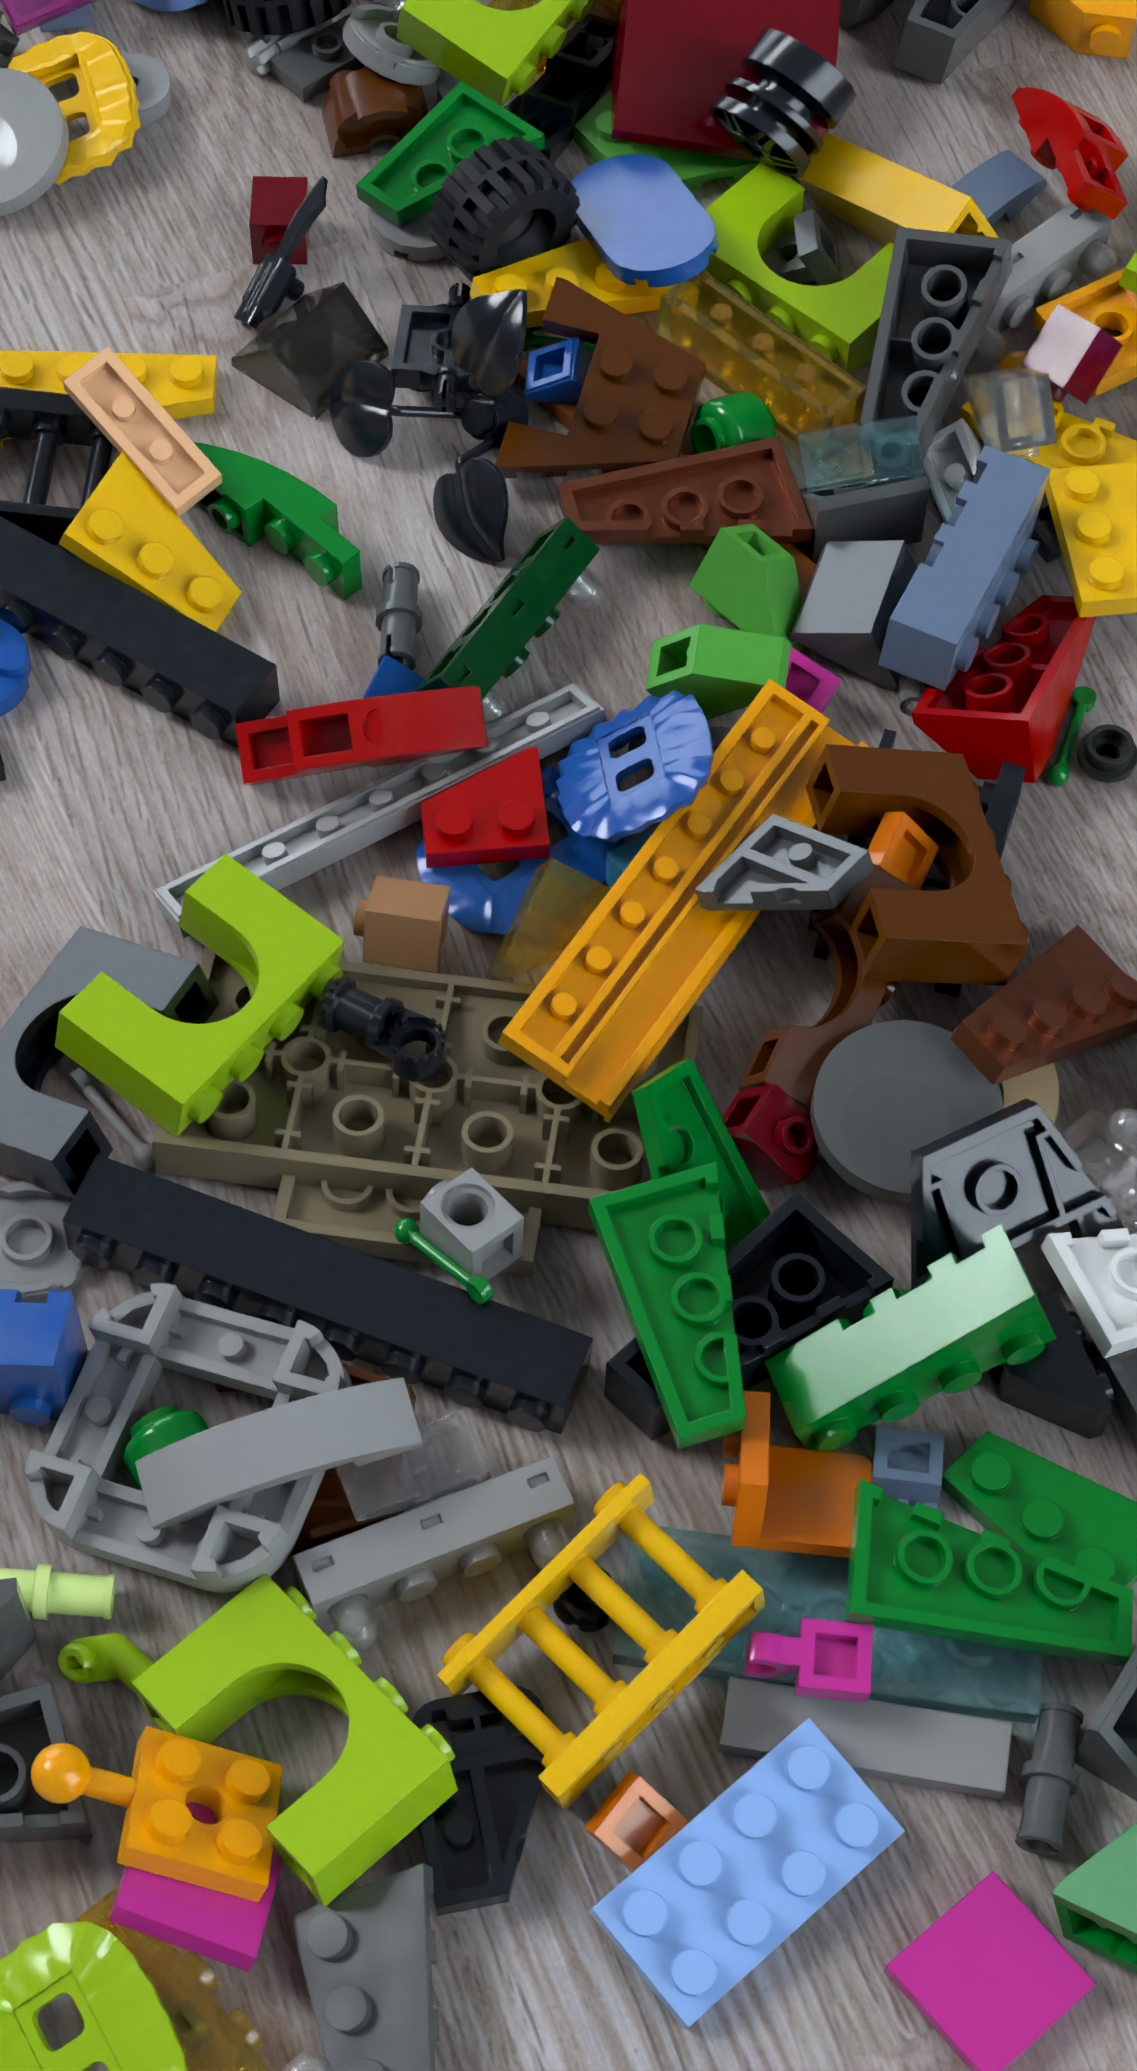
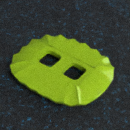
M89 1921L52 1923L41 1933L23 1940L13 1952L0 1959V2071H86L98 2062L104 2063L109 2071H188L185 2052L155 1986L143 1970L136 1956L109 1930ZM64 1993H67L73 1998L84 2020V2030L81 2035L56 2051L50 2047L38 2023V2014L42 2008Z

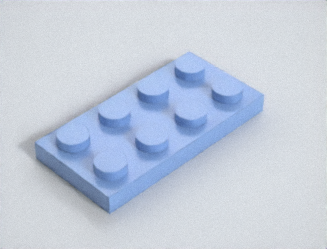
M809 1717L588 1912L683 2029H685L700 2018L904 1833L905 1830Z

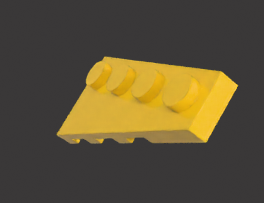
M586 238L473 277L470 290L472 299L514 289L526 290V328L543 326L544 313L556 277L568 280L624 315L691 306L695 293V288L690 279L667 287H649L647 280L634 279L635 285L626 284L618 280Z
M0 350V387L68 394L64 389L63 381L100 352ZM115 353L173 420L215 413L219 372L217 355ZM6 437L5 439H2L0 442V448H4L3 440L14 438Z

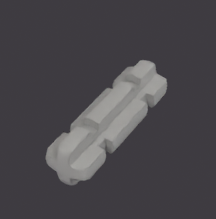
M332 19L303 31L265 35L264 39L266 42L263 39H259L245 49L244 55L247 68L251 69L257 76H264L271 71L270 59L333 23Z

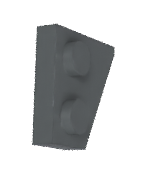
M772 814L695 888V892L701 908L708 911L835 909L874 870L868 850Z

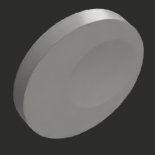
M0 68L1 217L29 206L52 186L64 166L69 148L68 124L61 107L51 91L37 78L22 71L8 68Z

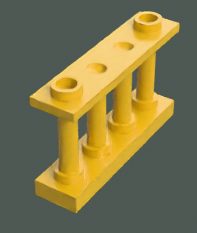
M641 1473L627 1486L620 1481L609 1488L593 1509L596 1517L477 1635L473 1632H467L461 1636L443 1656L441 1662L445 1667L437 1674L444 1689L450 1696L463 1694L473 1684L544 1755L541 1763L546 1769L538 1778L544 1790L564 1811L766 1606L763 1588L743 1569L729 1583L723 1577L715 1580L644 1513L655 1499L650 1481ZM623 1532L696 1601L694 1610L698 1614L680 1633L676 1632L673 1628L665 1631L595 1563ZM573 1583L581 1588L646 1652L643 1660L648 1665L629 1685L624 1680H619L615 1683L544 1613L559 1598V1595ZM523 1633L595 1703L593 1712L597 1717L578 1736L572 1731L564 1734L493 1664Z

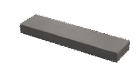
M734 1676L729 1678L718 1752L761 1759L803 1721L810 1717L858 1776L999 1800L1003 1799L1006 1789L1012 1723L870 1699L866 1703L795 1696V1687Z

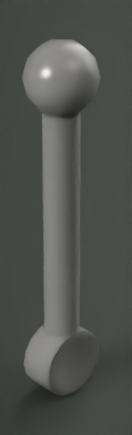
M78 1067L68 1074L69 1080L77 1092L86 1096L134 1152L133 1160L135 1164L141 1169L154 1167L153 1146L142 1143L96 1090L86 1072Z

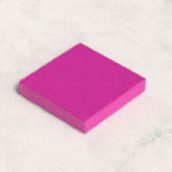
M186 1803L192 1817L197 1821L205 1824L218 1823L216 1816L209 1808L196 1803ZM273 1846L269 1883L259 1902L125 1866L108 1921L249 1972L258 1955L282 1861L278 1858Z
M994 1871L890 1961L884 1970V1973L971 2071H1005L1084 1999L1096 1985L1094 1980Z

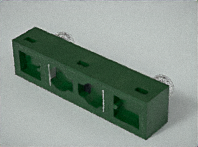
M568 516L540 533L415 692L479 686L486 726L511 714L510 705L493 689L494 685L501 676L504 678L511 676L526 661L530 652L525 648V645L533 635L536 638L540 637L557 621L561 612L556 606L564 596L576 608L582 611H593L602 604L605 597L604 587L586 568L600 548Z

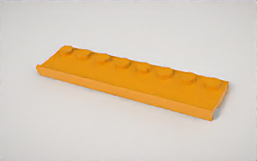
M769 679L713 753L714 759L707 784L699 789L693 804L678 809L668 819L659 824L504 1029L498 1043L604 1116L603 1120L609 1124L763 911L705 910L700 906L695 888L772 814L819 831L806 790L809 778L826 744L856 745L827 726L830 722L829 718ZM860 741L857 745L860 747H870L863 741Z

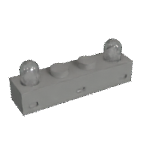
M1071 202L1012 244L1011 274L975 348L973 356L987 365L999 364L1001 359L1008 354L1009 349L1007 339L1001 333L1009 327L1016 328L1020 326L1035 308L1048 299L1050 301L1057 299L1071 282L1085 272L1094 279L1099 280L1121 270L1122 260L1119 254L1107 246L1112 220L1096 210L1093 213H1086Z
M552 1455L293 1555L297 1583L302 1595L310 1603L317 1615L314 1623L319 1628L333 1624L335 1631L342 1634L356 1651H363L375 1643L379 1634V1625L372 1609L376 1606L397 1598L400 1602L418 1600L434 1591L440 1581L464 1573L467 1577L484 1574L497 1567L502 1562L504 1556L527 1547L537 1567L543 1570L571 1542L567 1532L574 1529L575 1502L556 1459Z

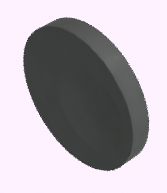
M891 1020L879 1022L859 1029L847 1036L827 1056L819 1070L813 1089L810 1108L811 1125L816 1143L823 1157L831 1168L848 1184L865 1194L884 1201L911 1204V1151L1004 1109L999 1084L992 1085L950 1039L954 1033L942 1027L920 1021Z

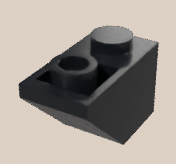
M1058 1291L1039 1296L1038 1300L1057 1339L1044 1344L1045 1349L1038 1356L1027 1362L1016 1365H1009L1005 1362L987 1370L1002 1402L1085 1438L1092 1439L1101 1436L1115 1404L1111 1383L1102 1369H1094L1086 1353L1087 1339L1079 1316L1074 1311L1067 1312Z

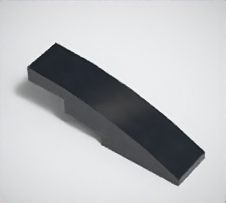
M590 13L581 22L577 21L567 32L565 40L557 53L550 59L547 57L544 74L525 92L523 110L519 118L545 134V149L541 150V152L552 164L574 138V125L597 103L612 77V36L615 21Z

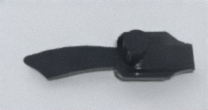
M322 176L296 210L275 254L267 253L263 262L260 263L234 316L238 321L256 329L264 319L278 312L285 297L291 301H296L302 296L305 285L296 278V269L288 262L313 222L326 207L328 180Z

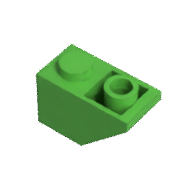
M754 524L721 527L689 587L706 600L705 606L711 613L719 618L731 621L740 630L782 637L792 644L791 647L796 650H804L805 646L789 638L802 605L795 558Z
M697 624L653 641L645 690L652 696L661 698L674 690L686 697L693 694L698 705L702 708L706 720H710L748 707L769 679L785 688L792 644L782 637Z

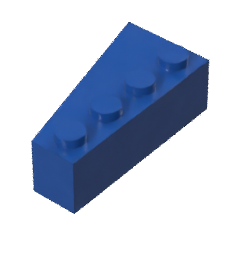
M0 1289V1413L10 1414L12 1418L19 1422L36 1426L46 1425L50 1420L58 1421L85 1364L88 1352L73 1292L49 1291L46 1303L21 1302L22 1294L19 1290Z

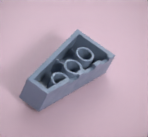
M987 445L984 446L977 459V469L973 482L967 480L964 482L956 497L955 504L957 505L948 525L945 523L941 524L933 539L925 564H919L889 619L878 663L880 666L945 691L957 670L965 673L969 670L979 646L980 639L978 636L984 639L989 637L999 614L1000 606L998 604L1005 607L1008 606L1016 590L1020 573L1027 575L1039 548V542L1032 540L1031 537L1051 469Z

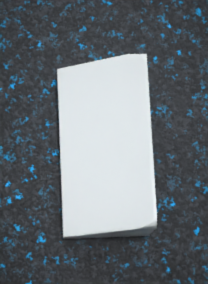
M963 418L936 432L921 464L925 477L929 479V486L943 521L947 525L957 505L955 504L956 497L966 480L973 482L977 459L983 450L979 438Z

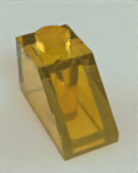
M554 858L539 865L486 974V978L503 981L555 963L611 888Z

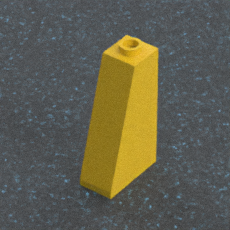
M828 132L821 139L823 145L819 152L808 155L811 161L808 168L801 177H796L817 206L885 246L889 242L894 244L897 227L999 238L972 197Z

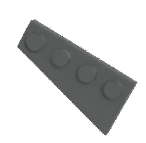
M425 1863L341 1894L326 1907L318 1903L289 1915L329 2071H435L434 2042L439 2041L438 2010L433 2008L432 1965L436 1964L435 1932L430 1930L429 1895H434L433 1868Z

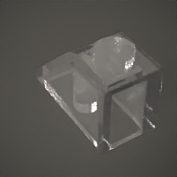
M1013 366L963 375L964 389L985 445L1022 459H1028L1040 455L1039 446L1057 443L1049 373Z

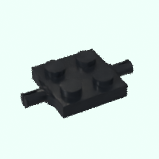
M455 283L450 287L447 304L433 306L402 305L391 364V372L395 378V388H408L417 392L434 390L432 405L440 412H442L444 398H446V412L455 408L457 391L467 392L472 395L481 394L469 386L468 381L471 373L461 370L455 363L452 354L453 323L459 310L471 300V288L462 283L460 296L459 283Z

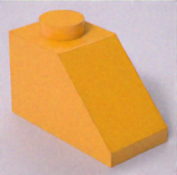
M1029 0L1028 12L1075 53L1128 59L1136 22L1137 0Z

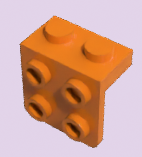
M743 1390L746 1410L745 1429L724 1435L723 1458L734 1459V1464H724L721 1490V1505L732 1506L731 1546L850 1558L854 1492L860 1479L872 1483L871 1461L866 1456L860 1454L769 1445L770 1393Z

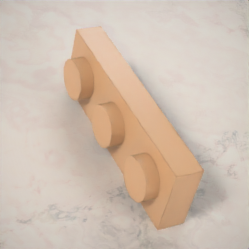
M109 346L63 381L64 389L113 446L120 453L123 450L178 517L223 483L222 474Z

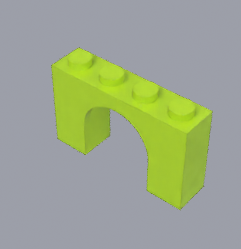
M406 0L400 7L396 38L458 80L463 81L503 107L514 92L520 96L527 90L536 75L537 67L535 66L544 55L550 59L557 53L567 35V30L565 29L573 19L581 22L591 10L595 0H542L529 8L514 11L494 9L476 0Z
M761 162L705 209L714 221L719 246L716 254L712 252L709 255L710 264L690 280L693 285L700 286L724 302L732 311L741 313L765 329L776 340L785 342L809 358L817 367L826 369L846 382L873 357L894 244L889 242L854 274L833 284L820 286L802 285L778 276L767 267L763 259L778 247V240L795 230L794 216L802 213L805 187L774 167Z
M226 853L185 891L179 927L229 963L241 975L251 996V1000L236 1014L217 1022L205 1024L184 1023L167 1018L153 1010L104 972H101L59 1012L55 1047L176 1138L193 1120L198 1124L205 1122L220 1104L223 1097L222 1091L234 1079L240 1082L246 1080L262 1060L264 1055L263 1049L275 1037L280 1041L285 1040L301 1021L304 1014L303 1008L314 997L320 1001L324 1000L326 993H331V985H335V981L338 978L341 979L343 975V969L339 967L345 940Z
M264 1573L131 1683L146 1715L160 1730L208 1744L252 1708L278 1697L292 1695L314 1697L333 1705L349 1720L348 1738L336 1764L319 1782L266 1826L278 1858L313 1896L326 1907L458 1791L450 1762L455 1758V1754L447 1741L434 1727L426 1724L423 1728L419 1729L404 1714L408 1711L405 1701L385 1678L379 1677L374 1683L359 1668L362 1664L360 1656L342 1634L334 1631L327 1636L314 1623L317 1619L316 1613L306 1598L295 1587L289 1586L283 1591Z

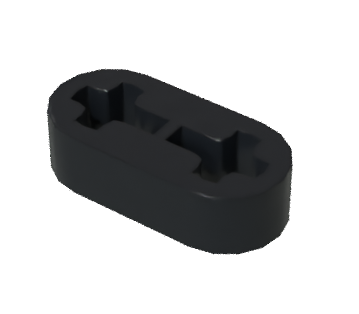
M516 1686L544 1713L540 1699L531 1690ZM480 1691L428 1702L415 1713L412 1722L419 1729L423 1728L426 1724H430L433 1727V1723L438 1721H446L449 1731L452 1732L473 1729L471 1732L460 1733L452 1737L451 1749L455 1754V1758L531 1743L523 1734L517 1737H509L505 1726L482 1729L483 1726L501 1722L503 1714Z

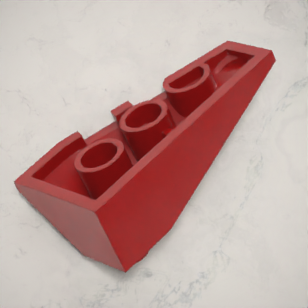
M1041 595L1001 627L1002 638L988 649L978 646L969 670L966 673L958 671L945 691L931 685L928 686L912 712L913 724L947 753L964 754L969 772L977 779L997 780L1002 762L1007 761L1027 767L1023 783H1036L1054 750L1097 616L1079 618L1073 596Z

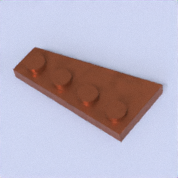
M779 436L557 484V500L563 518L568 516L595 544L713 543L721 527L754 524L776 543L812 542L814 528Z
M1076 925L962 1020L950 1039L987 1080L994 1085L1136 1033L1137 981L1126 975L1079 925Z

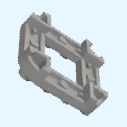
M151 1283V1292L131 1297L110 1312L103 1306L90 1323L88 1328L96 1339L44 1452L31 1449L27 1460L25 1475L30 1480L33 1504L53 1534L64 1544L75 1550L211 1592L243 1591L264 1573L272 1579L273 1574L286 1561L296 1543L326 1470L232 1499L228 1508L217 1505L213 1513L154 1530L151 1526L143 1491L112 1482L123 1458L126 1445L132 1438L129 1434L131 1427L140 1420L163 1368L273 1399L275 1401L272 1407L352 1387V1382L334 1348L324 1339L320 1330L307 1322L298 1320L295 1328L184 1298L176 1285Z

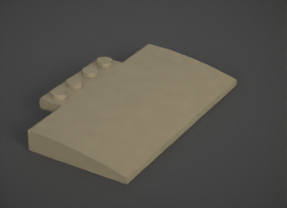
M205 946L200 967L220 1002L206 1022L212 1023L226 1019L239 1012L251 1000V996L241 975L229 963ZM342 960L339 963V967L343 969L341 978H349L355 981L357 989L383 1000L387 997L396 998L403 1002L404 1008L420 1015H425L427 1018H434L436 1025L441 1023L443 1031H445L447 1059L442 1072L426 1081L413 1082L402 1079L393 1072L390 1067L389 1058L368 1049L365 1040L342 1030L329 1032L322 1029L321 1025H319L321 1020L319 1013L325 1010L321 1008L323 1003L329 1004L330 1000L325 998L320 1001L314 997L303 1008V1017L294 1031L283 1041L275 1037L263 1049V1058L254 1072L243 1082L234 1079L222 1091L223 1097L220 1104L205 1122L198 1124L193 1120L177 1138L157 1124L152 1140L155 1173L279 1189L272 1217L274 1220L371 1256L430 1264L436 1263L413 1244H403L397 1241L393 1233L394 1225L400 1219L410 1218L416 1221L420 1230V1201L439 1182L444 1180L452 1181L472 1167L524 1217L523 1255L499 1273L533 1277L542 1224L595 1230L588 1212L589 1198L652 1180L632 1092L608 1124L603 1120L604 1116L498 1043L504 1029L538 985ZM693 1006L633 1090L675 1063L691 1058L696 1066L704 1006ZM413 1041L404 1045L401 1048V1052L407 1056L418 1057L428 1055L435 1048L427 1042ZM462 1224L464 1226H472V1224Z

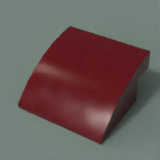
M621 0L612 36L611 138L758 161L736 145L717 125L709 113L710 106L718 95L728 96L725 91V85L730 77H740L755 83L746 73L742 66V61L763 29H775L788 34L807 45L836 68L841 0ZM810 123L821 139L826 132H829V129H823Z

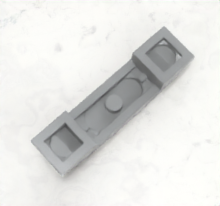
M402 1377L338 1389L243 1416L172 1443L135 1461L151 1526L154 1530H159L213 1513L217 1505L221 1506V1503L350 1462H354L359 1467L423 1447L424 1444L406 1382Z

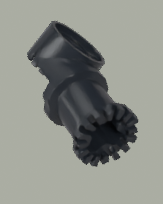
M338 978L335 981V985H331L330 991L332 994L326 993L325 998L330 1000V1003H323L321 1008L325 1010L319 1013V1018H321L319 1025H321L322 1029L329 1032L342 1030L365 1040L368 1049L389 1058L390 1067L393 1072L402 1079L413 1082L426 1081L436 1077L443 1071L447 1059L446 1037L441 1023L436 1025L434 1018L431 1017L430 1019L425 1015H420L404 1008L403 1002L396 998L387 997L383 1000L357 989L356 982L349 978ZM413 1041L427 1042L435 1048L428 1055L418 1057L407 1056L401 1052V1048L404 1045Z

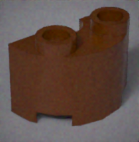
M368 67L355 71L342 70L334 74L330 79V91L325 96L322 109L332 158L369 153L372 145L383 139H392L398 143L429 113L422 85L400 83L384 77Z

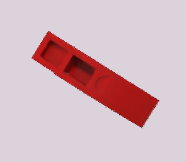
M1033 87L1017 88L1011 97L1020 117L1019 124L1026 132L1030 142L1031 155L1044 167L1052 170L1057 168L1068 188L1067 196L1076 207L1086 213H1093L1096 210L1115 220L1128 204L1115 173L1128 157V153L1120 138L1100 118L1053 93Z
M479 686L416 691L287 710L285 711L286 715L235 724L243 783L250 786L361 766L374 768L489 747Z

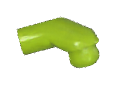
M119 1633L74 1639L61 1649L57 1661L59 1672L69 1681L88 1684L119 1679L135 1694L136 1692L131 1682L155 1663L127 1637Z

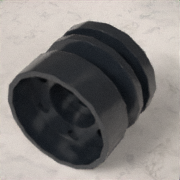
M763 29L742 61V66L746 73L755 83L740 77H730L725 85V91L728 96L718 95L710 106L709 113L717 125L747 154L766 165L774 167L780 172L793 177H801L811 162L807 154H817L823 145L819 134L810 123L823 129H834L854 101L856 93L852 85L833 65L807 45L775 29Z

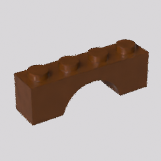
M873 864L874 870L835 909L820 910L814 926L830 948L836 971L835 990L831 1003L824 1015L813 1026L787 1025L764 1033L738 1090L743 1091L776 1083L810 1115L815 1082L827 1056L847 1036L871 1025L878 1007H881L889 1000L898 984V981L863 979L849 928L871 888L916 889Z

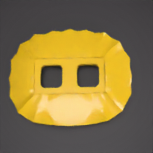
M85 31L56 36L47 42L36 44L25 53L12 58L7 67L8 69L27 73L37 78L47 88L71 78L77 79L79 86L78 94L58 102L67 122L80 117H87L90 131L88 134L69 141L66 161L54 184L61 185L74 176H85L94 168L111 166L120 151L132 147L134 133L141 127L138 115L140 103L136 94L137 86L120 50L107 38Z

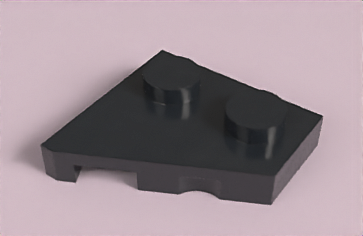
M532 1743L456 1757L450 1762L458 1791L420 1823L426 1862L428 1866L433 1868V1899L437 1916L509 1902L541 1787L538 1776L546 1769L541 1763L544 1755Z

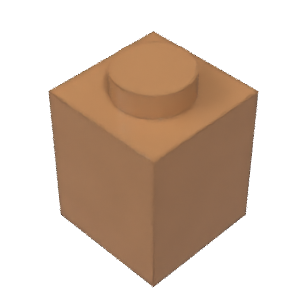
M376 876L369 900L359 898L354 917V936L363 937L362 962L437 973L448 936L451 886Z

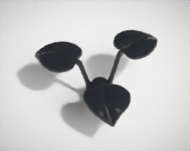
M522 289L476 297L468 301L456 315L452 329L453 358L461 370L471 373L468 381L469 386L481 393L473 396L464 404L463 408H454L446 412V407H443L442 412L434 407L392 405L395 395V378L392 372L384 365L370 360L355 361L343 367L334 377L329 392V401L331 403L329 412L336 435L347 451L359 457H373L386 449L393 434L392 416L461 419L462 426L467 433L477 440H484V442L456 458V473L444 474L437 480L434 487L433 511L439 530L453 547L467 556L489 562L505 560L504 535L508 519L509 499L507 484L499 467L488 459L478 457L491 449H500L509 421L528 425L529 413L524 400L516 394H507V390L512 386L517 377L524 349L527 324V291Z

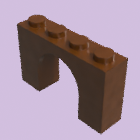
M826 744L806 785L818 830L825 834L874 837L885 812H905L939 846L933 863L941 871L949 886V889L941 891L870 889L849 928L863 979L1004 986L1018 962L1027 953L1029 935L1026 925L1020 920L1012 896L1010 878L1004 873L995 847V834L993 829L987 824L979 801V788L977 783L972 780L964 754Z

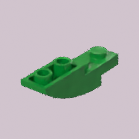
M194 442L222 474L223 483L197 502L199 506L209 513L214 524L226 534L232 532L248 547H251L266 536L277 551L282 554L288 552L305 566L309 576L322 587L329 586L344 600L362 588L360 550L339 534L337 504L290 473L262 460L233 450Z

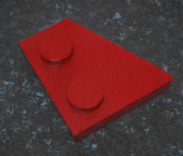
M538 747L527 748L421 803L426 868L550 858V842Z

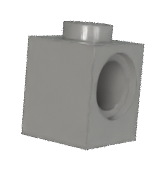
M472 1167L452 1181L444 1180L439 1182L420 1201V1234L474 1277L481 1275L486 1280H489L522 1257L524 1217ZM462 1224H472V1226H464Z

